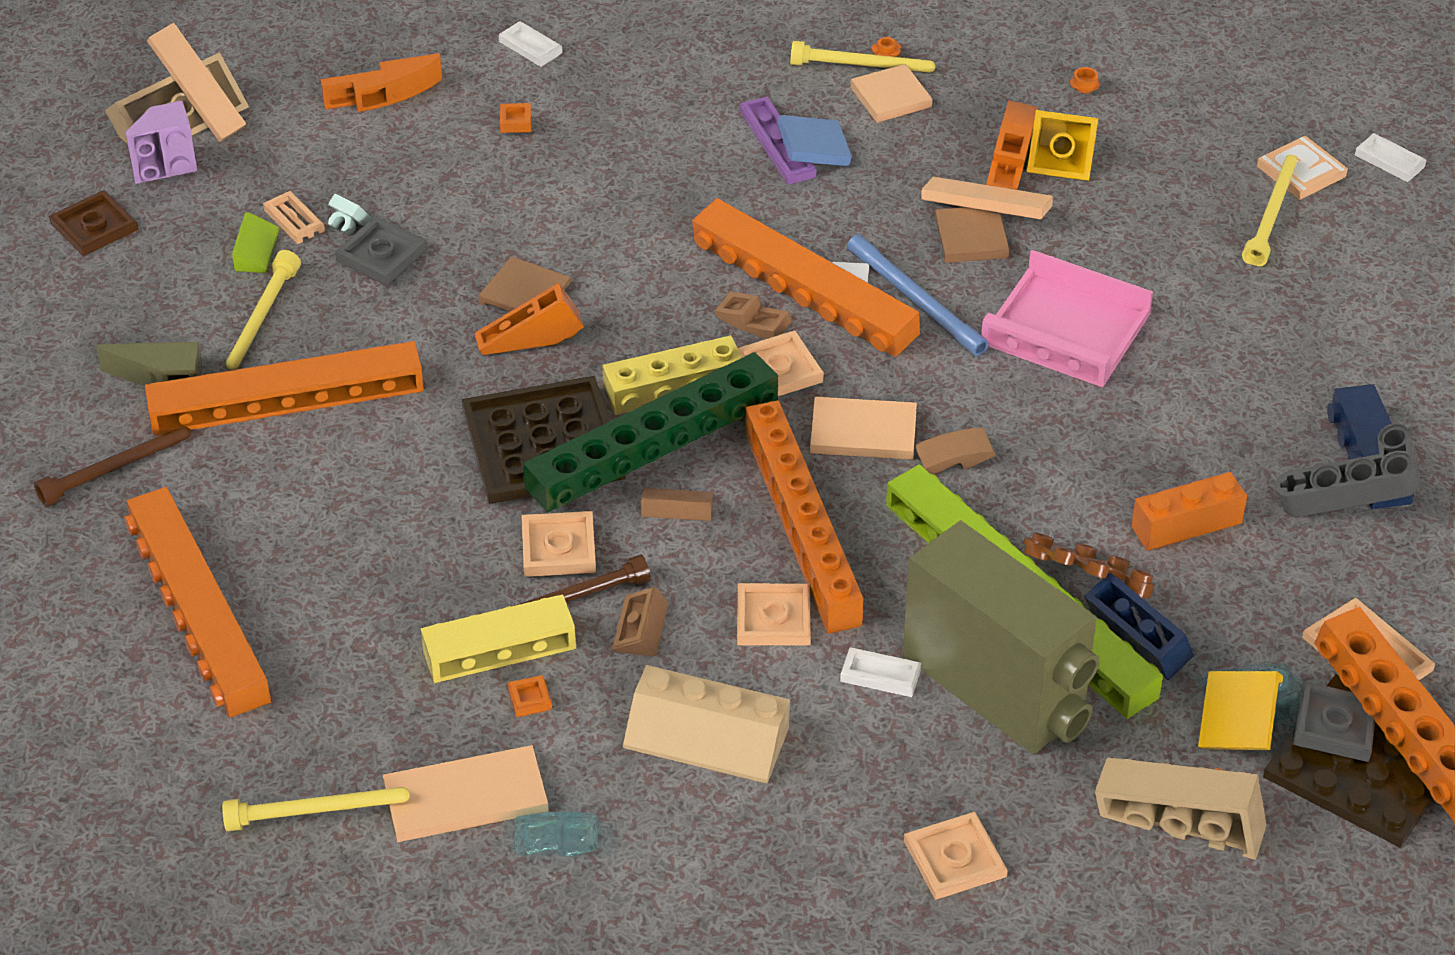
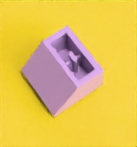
M183 101L150 107L125 132L135 184L197 171L190 123Z

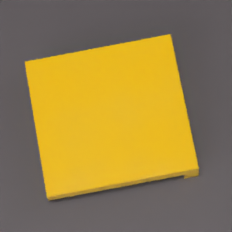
M1209 671L1198 747L1201 749L1270 750L1278 685L1283 682V675L1277 671Z

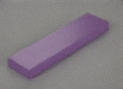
M769 97L740 104L741 114L787 185L816 177L817 170L812 163L790 161L777 125L780 114Z

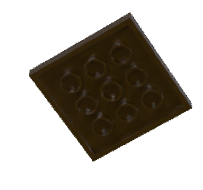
M595 376L462 399V409L489 504L532 497L525 489L524 462L610 422ZM625 476L619 477L611 482L625 480Z
M1337 674L1327 684V687L1352 692L1349 687L1342 683L1340 676ZM1375 722L1372 753L1369 762L1293 745L1294 729L1264 769L1263 778L1401 848L1434 799L1430 790L1419 776L1411 771L1401 753L1386 739L1379 725Z

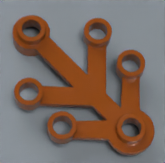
M1034 532L1033 537L1026 536L1023 543L1026 544L1024 553L1045 561L1054 560L1069 566H1073L1074 563L1084 569L1086 573L1100 578H1106L1107 574L1111 572L1117 578L1124 580V584L1140 597L1147 599L1151 597L1155 585L1152 582L1154 576L1136 569L1132 570L1131 575L1127 574L1130 561L1115 555H1110L1108 562L1095 559L1098 549L1090 545L1077 543L1076 548L1071 549L1053 544L1054 538L1038 532Z

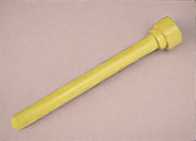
M793 40L790 65L802 66L803 63H809L810 60L879 68H892L906 64L911 71L928 73L933 72L936 68L935 63L930 60L810 48L811 45H805L804 41Z
M1290 154L1286 156L1257 234L1245 244L1242 258L1247 264L1261 267L1267 263L1271 252L1268 239L1297 164L1295 155Z
M281 250L277 253L272 262L274 274L226 361L228 369L236 370L239 367L285 280L296 275L301 266V260L295 253L288 250Z
M405 787L257 805H248V802L241 803L240 799L226 800L222 804L223 821L226 832L242 830L243 826L250 825V821L403 803L410 798V792Z

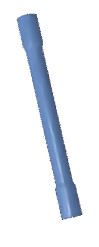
M857 234L849 240L847 245L849 251L862 262L869 264V266L951 333L956 341L977 357L987 350L989 346L988 340L970 325L963 323L885 258L862 235Z

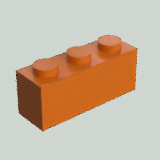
M1227 472L1135 498L1131 527L1147 551L1242 524L1247 494L1232 472Z

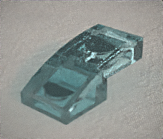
M544 812L516 817L513 848L519 856L556 849L561 857L595 851L598 845L600 819L596 814L581 812Z

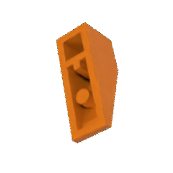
M557 283L475 332V337L480 353L488 355L555 345L564 339L575 336L578 331L584 328L578 308L562 286Z

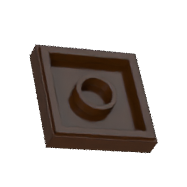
M105 190L49 216L51 225L82 256L139 230L138 223Z

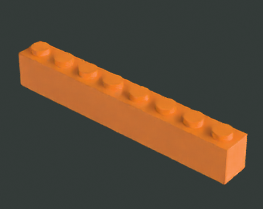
M716 198L692 220L694 240L701 249H709L719 255L727 264L733 263L742 268L750 277L761 279L768 283L774 291L778 293L783 292L794 298L800 306L809 307L820 313L826 321L839 324L852 336H860L870 342L878 351H886L896 357L920 335V318L917 310L726 202Z
M411 341L146 384L145 391L153 436L168 433L182 426H187L190 430L423 392L424 387L416 343Z
M167 486L126 500L129 515L124 516L128 532L130 536H138L139 539H136V545L139 554L143 560L149 558L150 562L147 564L151 578L154 583L161 582L162 586L159 588L166 607L173 606L172 617L179 632L185 630L187 634L184 636V640L191 657L198 655L200 659L197 661L199 673L204 682L211 681L212 686L209 689L216 707L223 706L228 717L231 718L271 703L267 678Z

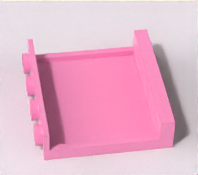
M1032 250L1030 252L1029 268L997 314L987 313L982 321L981 335L988 340L989 347L1104 387L1150 316L1153 291Z

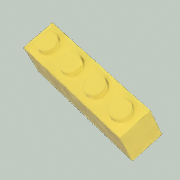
M563 594L421 628L423 652L434 683L576 649L575 625Z

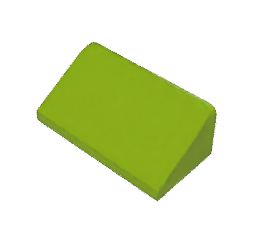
M245 212L232 252L234 270L239 272L267 273L280 231L279 227L252 213Z

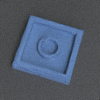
M787 115L779 116L777 125L790 161L849 166L852 156L838 120Z

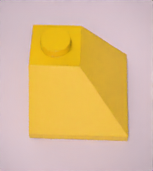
M1036 110L1027 173L1089 181L1099 119Z

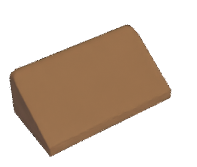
M644 488L641 496V517L711 521L714 492Z
M656 587L625 596L612 647L614 652L656 656L669 604Z

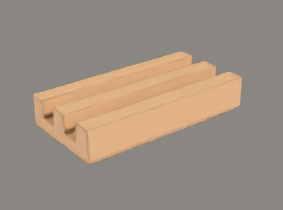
M291 191L263 203L264 211L297 244L303 242V237L308 239L314 237V232L316 231L319 234L325 232L324 224ZM287 201L310 225L306 226L298 218V215L292 209H289L284 202Z

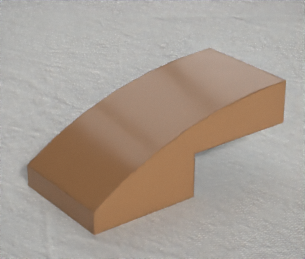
M732 291L714 310L715 315L727 324L764 339L783 334L792 322L789 311L761 307L759 296Z
M984 428L949 432L915 445L924 468L934 475L960 462L964 469H968L996 456Z

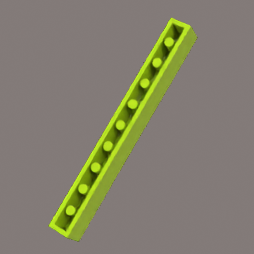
M920 464L887 483L886 506L928 544L961 520L1085 608L1079 599L1072 597L1066 592L1056 579L1043 572L1029 556L1021 553L1005 535L998 533L987 523L982 515L976 514L963 502L959 495L953 494L940 482L936 475L930 474ZM1097 618L1092 652L1099 657V666L1088 686L1124 718L1129 719L1160 698L1163 675L1154 664L1148 663L1134 651L1127 641L1119 638L1103 620Z

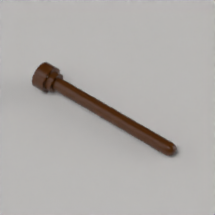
M187 426L179 427L60 479L57 477H44L34 482L36 494L45 507L53 505L60 501V497L64 496L65 491L184 441L191 436V430Z
M640 554L628 558L627 563L622 564V568L520 604L562 594L567 603L625 582L628 585L635 583L638 586L651 581L649 567L644 556Z

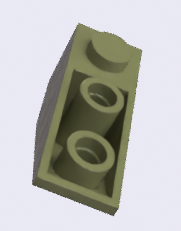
M199 342L97 344L96 347L101 371L142 386L201 376L202 359Z

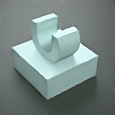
M337 194L333 195L328 204L336 211L329 218L328 224L337 229L345 221L341 231L348 236L353 234L356 224L364 227L372 219L359 205Z

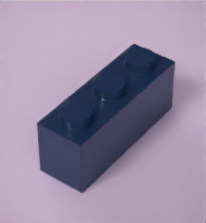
M1111 572L1084 596L1091 613L1098 619L1103 620L1119 638L1127 641L1134 651L1148 663L1154 664L1165 679L1169 680L1194 657L1186 634Z

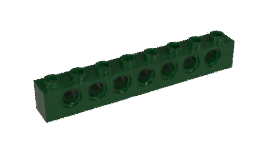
M753 352L524 462L525 489L547 513L560 506L567 505L570 501L595 491L619 477L626 476L628 473L654 462L678 448H683L687 444L707 434H711L735 420H740L746 416V407L778 400V374L756 352Z

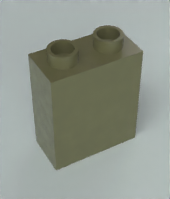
M961 520L909 558L903 657L907 660L921 662V670L1033 755L1056 737L1065 743L1078 737L1089 723L1093 712V707L1086 702L1088 683L1095 675L1099 666V657L1092 652L1097 617Z

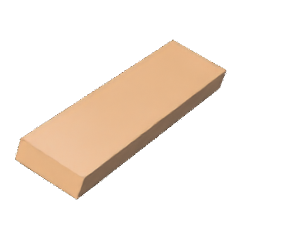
M175 23L170 24L148 38L147 42L219 142L245 127L246 122Z
M932 177L922 188V199L925 201L1035 219H1042L1053 203V196L939 177Z

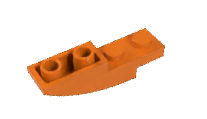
M436 53L379 62L380 70L320 79L325 110L356 105L357 112L388 106L413 97L442 80L440 54Z
M1008 100L986 185L1018 190L1033 132L1035 113L1039 107Z

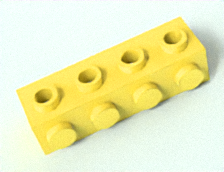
M730 335L602 365L603 388L614 414L618 415L635 410L742 357Z

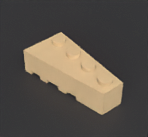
M1107 757L1095 790L1100 816L1148 830H1151L1153 825L1162 827L1172 837L1185 840L1186 835H1191L1209 840L1208 847L1224 851L1225 845L1244 850L1243 857L1254 860L1257 858L1266 828L1258 774Z

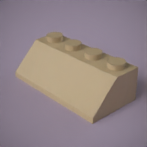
M219 52L202 60L238 113L247 109L249 105L221 53ZM172 75L115 102L105 110L117 134L126 143L125 132L150 107L177 101H183L190 123L191 135L208 128Z
M646 665L634 692L623 748L768 783L789 729L790 699Z

